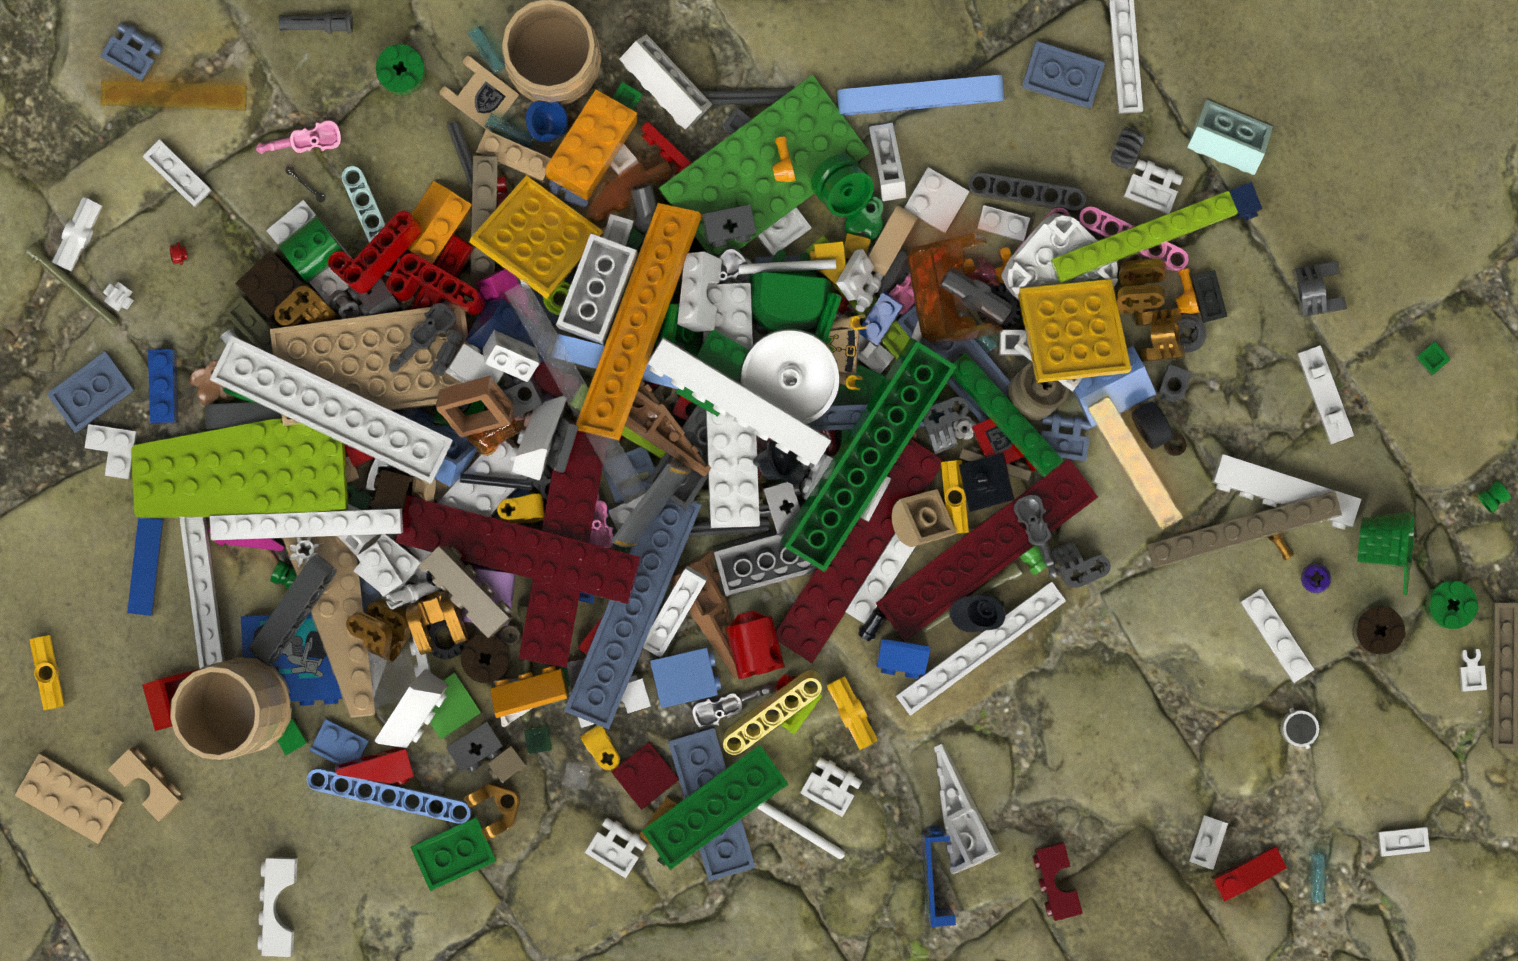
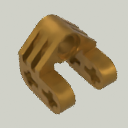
M1130 260L1121 264L1119 274L1121 289L1118 291L1117 298L1119 314L1146 313L1148 309L1159 308L1164 304V288L1155 284L1147 285V283L1162 282L1166 278L1167 265L1163 260Z
M308 286L296 288L275 309L274 313L276 321L285 327L300 325L305 319L310 323L333 321L338 317L324 299ZM304 295L308 296L309 302L307 304L302 299ZM286 312H289V315L292 317L289 321L286 319Z
M1175 308L1135 313L1136 326L1151 325L1150 334L1154 348L1138 350V356L1142 362L1185 357L1184 345H1180L1178 322L1182 321L1181 309Z
M433 592L407 606V622L421 655L434 651L433 643L426 627L427 624L446 620L455 644L468 641L461 612L448 596L450 592Z
M379 598L367 606V614L356 612L346 621V627L352 635L364 640L363 645L369 652L389 662H394L410 637L411 630L407 622L406 610L401 607L390 609L386 603L387 600Z
M492 782L464 797L468 808H471L494 795L497 807L501 813L505 814L504 817L481 829L486 841L514 825L521 799L516 790ZM505 794H510L514 797L515 802L512 807L504 805L502 799Z

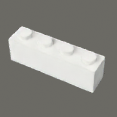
M647 34L636 40L619 59L625 68L633 73L641 82L643 88L648 90L657 99L659 105L665 108L673 116L675 122L684 129L696 123L712 106V103Z

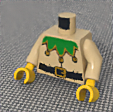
M865 315L835 319L826 342L838 365L839 383L852 390H860V388L855 386L856 379L863 380L861 376H856L855 374L857 373L860 330L867 328V326L860 325V318H866Z

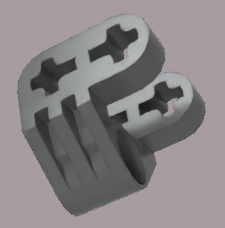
M1338 261L1294 268L1292 270L1294 282H1297L1301 302L1299 305L1301 317L1347 309L1345 297L1326 300V287L1323 277L1340 274Z
M954 397L931 406L924 417L925 427L923 428L934 454L958 446L951 422L962 419L968 413L969 406L965 399ZM954 403L957 406H962V410L959 412L960 415L957 412L949 413L948 409L952 408ZM931 410H935L936 413L943 411L944 416L938 419L939 423L935 424L934 420L929 421L928 417L931 415Z
M1073 540L1050 549L1055 566L1060 571L1059 575L1062 582L1067 587H1082L1106 576L1110 571V561L1104 556H1092L1083 560ZM1095 561L1102 563V567L1099 568L1100 572L1098 570H1090L1091 567L1096 565ZM1073 571L1075 573H1083L1082 576L1078 577V582L1072 581L1070 578L1073 576Z

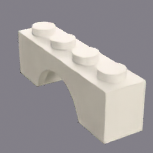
M267 857L266 861L261 864V877H265L264 887L261 886L260 901H264L263 911L259 912V925L263 926L262 935L258 936V950H262L261 956L291 957L294 954L295 930L288 928L281 922L277 914L276 903L281 891L285 887L297 882L298 858Z

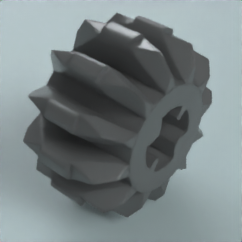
M1125 127L1112 152L1111 162L1120 168L1131 169L1142 148L1145 135L1137 129Z

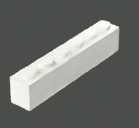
M1224 454L1219 457L1211 482L1217 484L1216 489L1230 493V490L1233 489L1240 492V497L1249 500L1257 497L1263 499L1262 504L1276 508L1277 504L1284 506L1335 491ZM1335 491L1342 516L1328 519V521L1332 522L1331 526L1345 530L1346 526L1353 527L1361 499Z

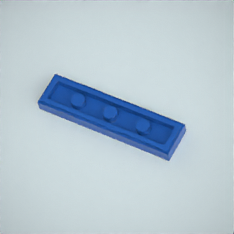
M138 517L127 613L153 616L164 520Z

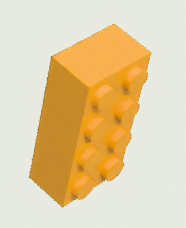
M595 90L545 168L546 178L588 201L637 124V113L602 92Z

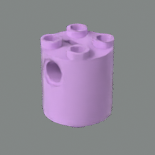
M478 564L473 565L479 573L477 578L482 583L487 582L494 589L495 593L493 595L499 602L503 600L512 609L516 574ZM463 607V609H462V616H463L462 620L465 621V622H472V621L465 615V612H466L467 610Z

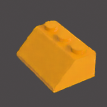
M433 181L412 212V215L422 225V231L407 250L435 265L452 235L458 233L472 212V204Z
M556 665L543 668V674L533 676V673L529 672L518 675V681L510 683L509 678L495 682L496 687H492L490 690L496 718L570 697L563 669H556Z

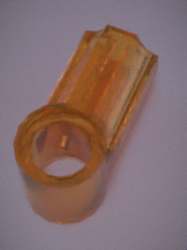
M512 416L510 425L469 435L467 439L483 456H489L497 450L499 443L520 433Z

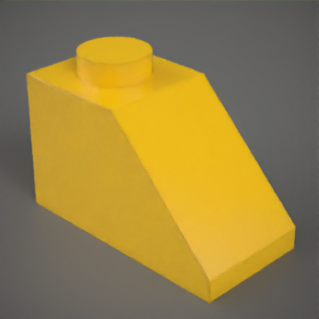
M843 242L815 244L814 251H810V260L836 259V269L816 271L840 289L836 282L846 267Z

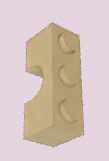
M485 130L476 151L478 155L498 156V164L506 165L525 176L527 175L536 181L545 183L547 179L545 168L551 160L550 157Z
M128 749L108 770L124 787L129 786L137 778L145 780L150 786V795L142 805L158 822L162 821L183 800L179 796L181 792L172 783L168 785L162 779L164 774L157 767L151 768L145 762L148 758L139 749Z

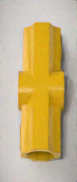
M962 460L941 462L943 499L957 532L955 534L969 532L966 496L959 469ZM953 490L961 494V501L958 504H952L948 499L949 493Z
M51 635L29 639L35 666L34 676L38 681L43 711L65 706L59 678L60 669L56 663ZM45 666H49L53 671L52 677L48 680L42 676V670Z
M843 676L829 683L827 687L838 707L837 711L846 728H849L859 750L877 742V736L867 720L868 716L859 698L855 697L846 677Z

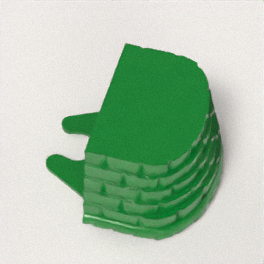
M783 250L777 251L770 263L784 262L786 253ZM802 253L800 261H811L809 254ZM815 270L750 274L752 317L761 327L773 332L783 329L812 331L818 326L828 294L832 290V283L826 278H818Z
M1407 510L1405 512H1395V514H1380L1370 518L1363 517L1360 527L1357 562L1371 565L1404 567L1403 595L1408 594L1414 540L1413 513Z

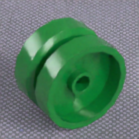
M838 154L825 160L814 172L811 181L812 190L833 215L838 217H848L859 212L869 202L874 191V182L869 174L861 168L853 157L847 154Z

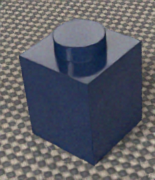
M1252 182L1229 191L1238 211L1237 215H1235L1237 220L1244 218V221H1248L1258 217L1257 212L1263 208Z

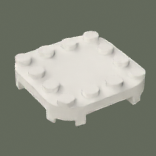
M1053 213L1037 226L1012 255L1001 277L1009 292L1019 300L1020 288L1112 279L1114 287L1118 281V266L1116 261L1059 283L1050 262L1051 259L1095 243L1098 240L1076 219L1067 215Z

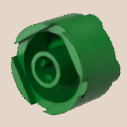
M396 44L386 47L379 55L376 62V75L388 92L397 96H407L420 89L424 84L426 67L422 57L414 48L408 45ZM403 65L407 71L398 75L396 68H400Z
M1442 581L1428 591L1425 601V612L1429 620L1436 626L1444 629H1460L1467 626L1475 618L1478 612V601L1474 591L1467 584L1460 581ZM1448 600L1455 601L1454 610L1447 609L1449 605Z

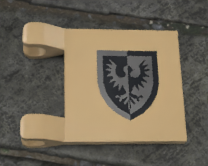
M466 56L463 60V65L475 74L458 96L445 86L442 87L439 94L485 130L492 132L518 98L519 94L473 58Z

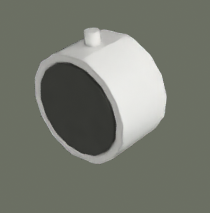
M1290 708V713H1287L1281 721V734L1285 741L1291 745L1309 749L1311 748L1309 744H1312L1319 734L1318 721L1309 712Z

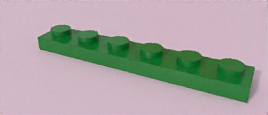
M967 353L963 354L953 363L957 366L952 374L953 378L1043 477L1047 476L1063 461Z

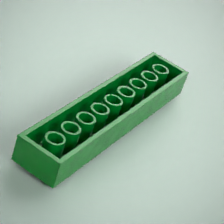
M912 337L910 338L780 540V543L785 548L823 572L827 570L957 367L956 365Z

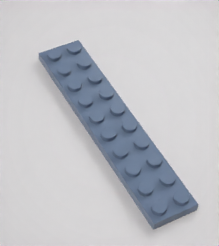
M669 500L637 544L631 547L629 554L639 556L641 560L630 602L625 604L614 600L609 601L564 712L609 730L699 513L701 504L693 501L688 510L685 511Z

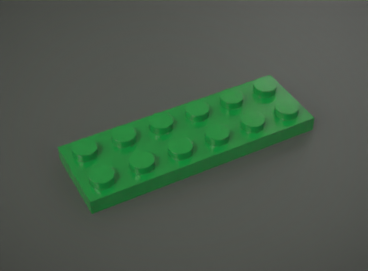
M759 745L648 825L642 832L671 871L789 784Z

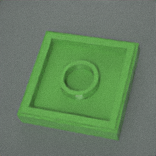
M456 673L443 680L449 685L444 692L447 697L440 707L435 706L433 712L436 714L430 724L440 739L445 738L482 713Z

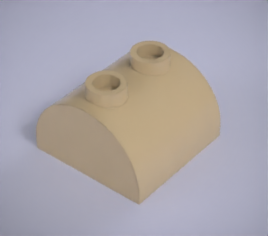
M938 489L900 499L893 507L892 524L899 540L909 547L939 540L957 533Z

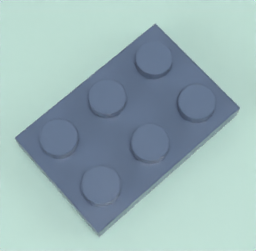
M1036 41L1021 88L1091 109L1105 62Z
M105 351L48 392L47 395L74 433H78L135 390L110 355Z

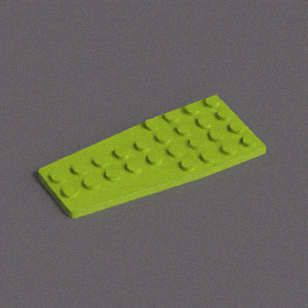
M282 418L137 444L131 448L134 514L139 518H210V516L348 510L345 444L304 424L283 426Z

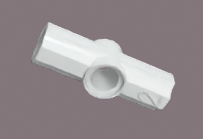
M82 198L73 219L69 220L62 233L63 240L52 263L71 272L73 271L82 249H85L91 240L92 228L103 207L102 205L87 198Z

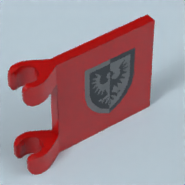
M991 419L971 427L985 457L1004 453L1006 464L1024 457ZM1026 458L1030 471H1035L1036 468Z

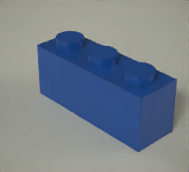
M173 349L148 350L150 423H179L177 351Z

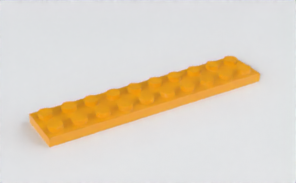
M657 204L577 419L576 425L579 431L620 440L682 272L687 253H689L702 214L698 211Z

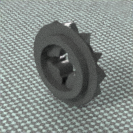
M1183 314L1181 315L1182 321L1178 322L1180 334L1183 333L1181 324L1187 330L1196 328L1190 335L1193 343L1187 338L1180 339V345H1184L1185 353L1198 350L1203 345L1206 339V328L1197 316Z

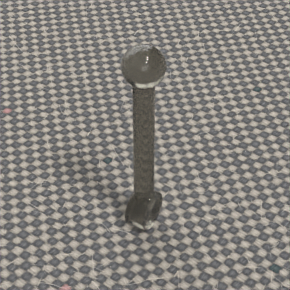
M289 165L286 167L285 172L295 177L312 192L318 202L325 201V194L315 190L295 172L293 166Z

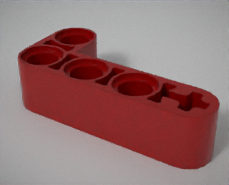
M402 210L394 215L354 260L345 252L337 251L329 257L328 266L356 293H366L419 237L422 225L410 212Z
M408 253L400 259L386 282L387 290L399 301L409 300L420 285L469 314H479L485 307L484 298L475 288L413 253ZM417 263V267L409 271L410 267ZM437 274L436 279L429 282V278ZM404 284L402 290L396 291L399 285ZM456 286L452 293H448L450 287ZM465 295H466L469 299L474 300V301H473V302H471V301H468V302H467V301L464 299Z

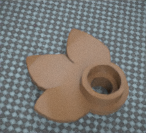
M219 360L210 362L204 368H197L189 378V384L199 387L198 398L203 406L213 403L218 397L227 403H231L234 399V396L224 392L223 388L225 387L210 380Z

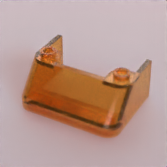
M971 233L918 246L909 252L908 265L920 332L924 339L930 342L966 341L1003 332L1002 327L993 323L977 325V322L972 317H957L953 294L940 286L949 268L953 267L957 270L963 266L965 262L964 248L985 244L986 238L976 233Z

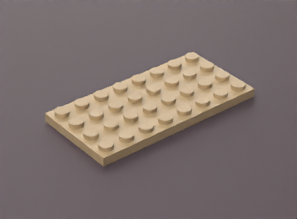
M450 304L446 306L456 316V324L450 330L458 331L463 335L460 344H456L457 350L452 358L453 360L463 344L468 346L469 343L465 341L468 336L465 311ZM431 307L270 329L274 356L391 411L436 405L440 389L462 383L447 374L446 371L443 376H438L431 371L434 361L437 362L438 360L436 357L444 341H448L446 337L450 330L447 331V334H439L436 337V341L428 349H419L404 365L399 367L397 373L389 371V364L395 362L399 354L412 343L410 338L411 331L417 328L418 324L425 322L426 317L424 313H427ZM282 415L283 426L302 424Z

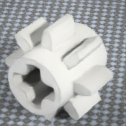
M117 282L115 286L109 283L103 291L107 295L104 302L118 312L122 307L128 309L134 301L130 298L133 292L120 282Z
M298 537L297 546L290 545V550L295 552L290 556V560L296 559L298 567L306 564L312 556L317 554L314 551L318 549L319 545H313L310 542L311 537L303 541ZM301 548H303L304 551L309 550L308 556H305L304 553L300 554Z

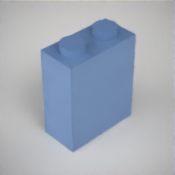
M707 648L650 661L661 708L718 695L717 690L722 689L719 675H713L712 666H716L713 651L708 652Z

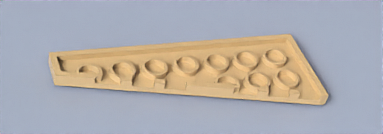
M338 536L311 537L310 542L313 545H319L318 549L314 552L337 569L333 580L311 610V617L323 643L324 651L331 664L332 672L336 677L350 718L375 715L368 650L363 645L364 640L352 635L346 627V621L356 612H363L359 575L354 572V569L358 566L357 556ZM298 537L282 538L289 559L295 553L290 550V545L297 546ZM300 537V538H301V540L303 541V540H307L308 537ZM301 548L300 554L304 553L305 556H308L309 550L304 551V549ZM296 559L290 560L297 577L305 564L298 567Z

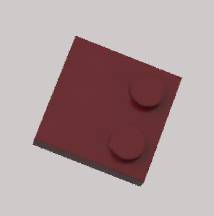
M650 742L611 772L641 810L679 780Z

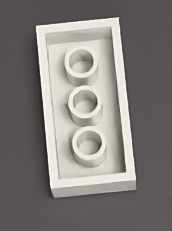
M590 234L556 323L558 329L604 345L636 262L637 250Z

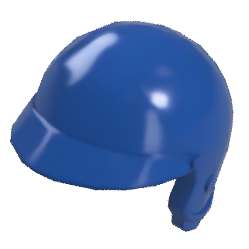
M536 101L532 103L526 113L528 132L533 138L541 142L557 140L566 132L568 127V116L565 108L558 102Z

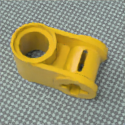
M529 494L502 500L497 508L500 520L514 524L543 521L545 511L542 494ZM507 508L512 509V516L506 515Z
M596 725L580 735L585 747L593 755L601 768L613 770L619 766L620 756L603 727ZM606 753L608 755H614V758L612 759V765H609L608 763L603 764V761L605 760L604 755Z

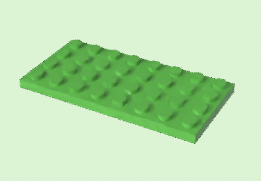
M811 75L658 189L670 206L698 211L700 214L751 205L756 234L751 236V240H753L815 194L812 190L811 181L814 172L821 163L838 154H847L858 162L870 152L842 114L839 115L838 108L815 77ZM783 136L787 138L786 143L796 181L792 182L776 181L772 168L773 165L781 161L775 139ZM701 220L694 236L702 249L715 257L728 247L739 250L750 242L737 243L736 240L727 241L728 245L713 248V244L706 245ZM727 222L723 229H728L729 233H731L734 225H729Z

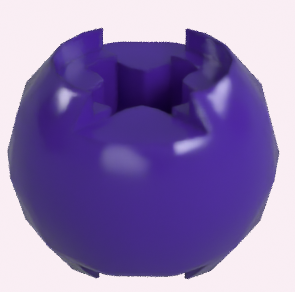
M1321 563L1307 565L1301 573L1302 586L1311 593L1318 594L1324 592L1331 583L1329 569ZM1315 571L1317 575L1322 576V580L1318 581V585L1315 584V581L1310 580V576H1314Z

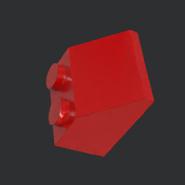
M197 669L142 685L155 731L173 727L170 719L172 698L179 684L190 674L197 671Z

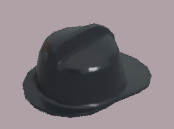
M769 441L767 447L753 460V464L760 469L763 476L768 480L782 479L790 484H800L804 478L802 463L796 459L797 455L791 450L787 454L775 446L777 444L776 441Z
M988 592L957 599L952 604L950 618L958 629L965 632L998 629L1005 621V610L1003 608L1005 604L996 595Z

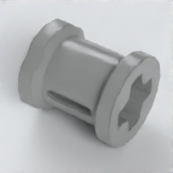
M338 292L330 300L331 308L338 312L341 319L355 318L359 315L360 309L358 305L351 301V297L346 292Z

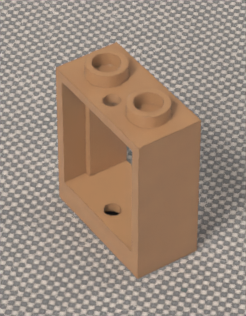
M491 376L442 388L439 390L436 402L437 411L442 414L450 427L460 437L510 425L514 410L512 402ZM482 400L489 410L465 416L458 406Z

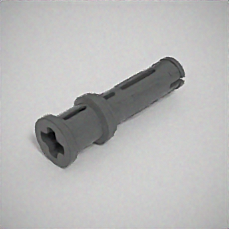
M327 12L319 16L279 15L280 31L325 30L328 34H331L333 31L352 33L353 14L352 12H347V14Z

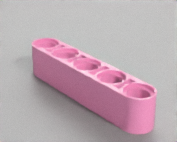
M1091 206L1084 208L1077 218L1088 232L1103 239L1113 236L1105 231L1107 223H1114L1116 225V234L1135 227ZM1087 212L1094 214L1095 223L1091 225L1086 224L1083 220V214ZM1169 242L1159 245L1161 252L1158 256L1150 254L1149 249L1136 254L1145 259L1163 260L1167 265V269L1173 272L1182 270L1189 260L1186 251ZM1172 254H1179L1182 257L1183 262L1181 266H1174L1171 263L1170 258Z

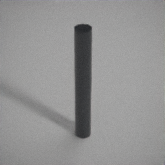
M461 473L460 483L526 490H532L534 484L533 480L464 473Z

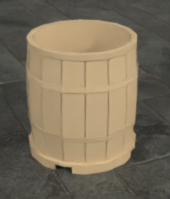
M557 0L530 2L514 14L505 28L502 43L505 68L519 93L532 102H558L562 106L572 104L586 95L598 79L602 58L595 30L586 17L568 3Z
M237 657L202 667L190 674L179 684L172 698L170 719L175 735L187 750L207 759H232L269 748L283 736L291 720L292 708H290L289 687L286 680L275 667L268 665L258 658Z

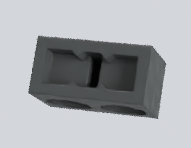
M533 374L528 382L515 377L512 379L513 383L504 386V384L498 385L514 405L512 419L543 405L546 400ZM520 388H529L532 395L529 397L523 396Z

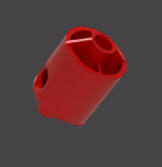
M756 610L741 613L736 616L729 627L725 628L738 679L785 668L772 616H765Z

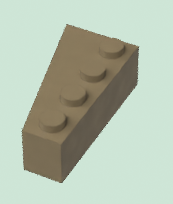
M448 545L438 546L417 567L423 573L428 570L433 575L432 582L438 588L444 591L448 590L450 592L448 594L450 600L460 609L464 607L467 610L465 615L487 638L493 637L513 618L510 614L511 608L503 600L500 602L493 595L495 593L494 589L487 582L482 583L477 578L479 573L472 565H465L460 559L462 554L454 546L451 548Z

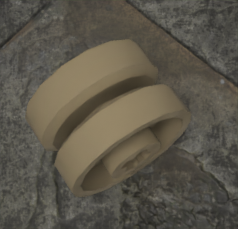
M1032 361L1011 379L1008 386L1009 401L1026 419L1030 420L1047 418L1066 401L1069 394V389L1059 381L1036 383Z

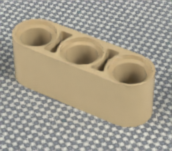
M899 205L895 208L868 256L874 265L872 271L882 274L883 277H885L918 219V216Z

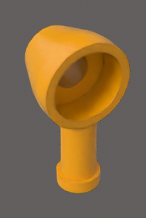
M785 136L775 139L781 161L773 165L772 168L776 181L792 182L796 181Z
M1186 268L1178 271L1184 293L1176 298L1178 309H1181V313L1194 314L1200 312L1189 274L1190 269Z

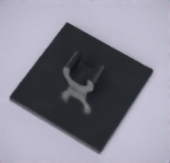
M1004 453L959 465L969 512L1014 500Z

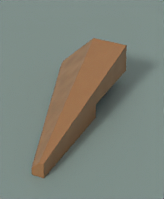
M641 380L625 427L705 477L711 469L710 465H706L698 454L697 448L692 446L684 436L685 432L663 403L660 404L653 395L651 387Z
M712 550L677 568L670 580V585L674 589L686 566L708 577L689 612L733 677L738 678L725 629L731 625L732 618L726 596L722 595L718 580L721 577L719 572H715L712 561L715 555Z

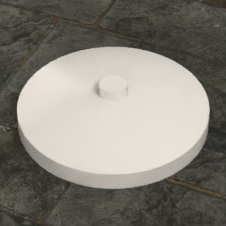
M783 329L769 333L753 345L743 363L741 383L746 388L808 424L821 417L832 405L839 386V369L832 351L821 339L806 331Z

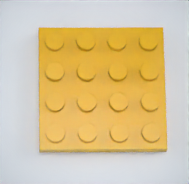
M526 175L472 235L469 243L548 299L580 262L590 234L602 237L604 231Z
M1112 279L1019 289L1018 297L1036 383L1124 374L1131 371Z

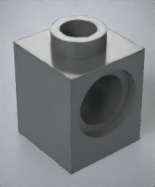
M1171 364L1167 365L1157 393L1162 394L1161 399L1175 403L1176 400L1181 401L1192 372ZM1170 378H1175L1179 381L1180 388L1178 391L1174 392L1168 388Z

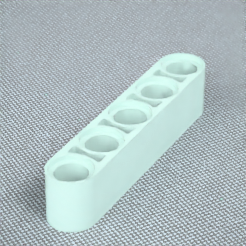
M350 166L342 172V181L370 243L386 225V222L364 173L358 167ZM352 172H357L360 175V179L356 184L348 183V176ZM361 194L369 196V203L366 206H359L357 203V199ZM371 216L379 218V224L375 228L367 226V220ZM386 271L385 275L389 277L391 273Z

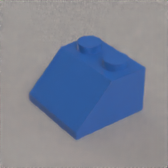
M881 638L876 667L881 668V673L895 675L896 671L905 672V677L919 679L920 674L925 675L931 647Z

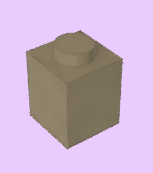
M512 745L488 763L491 767L488 769V772L495 781L500 779L503 783L527 765V763Z

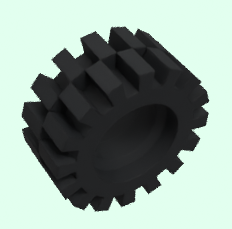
M993 287L991 288L992 293L1013 305L1011 312L1002 324H999L982 312H977L985 326L995 330H1006L1015 325L1016 321L1020 318V302L1007 288Z
M446 620L428 624L427 629L434 651L430 652L431 655L439 659H451L461 654L468 641L458 644L454 642L449 647H443L437 642L439 630L448 628Z

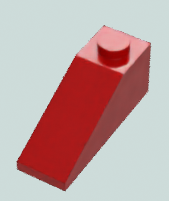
M395 747L334 766L337 775L389 784L395 783L396 785L407 783L410 781L409 778L414 777L406 748Z
M1277 846L1212 876L1211 879L1221 900L1225 902L1287 869Z

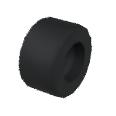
M1149 402L1132 412V418L1139 434L1151 449H1156L1173 439L1172 429L1165 415L1155 402Z

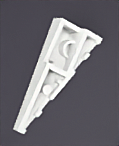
M940 744L934 747L938 762L937 773L940 778L944 827L950 836V841L947 844L951 863L950 872L955 874L1000 854V851L945 745Z

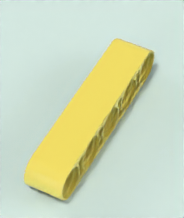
M814 670L803 672L727 728L723 739L725 751L731 755L742 753L818 697L822 690L820 674ZM808 681H814L815 683H817V685L813 688H809L805 686V683ZM789 695H794L798 699L794 702L787 701L785 698ZM770 709H775L779 713L775 716H770L766 712ZM755 723L759 725V728L751 730L747 726ZM736 737L740 739V742L732 744L728 740Z

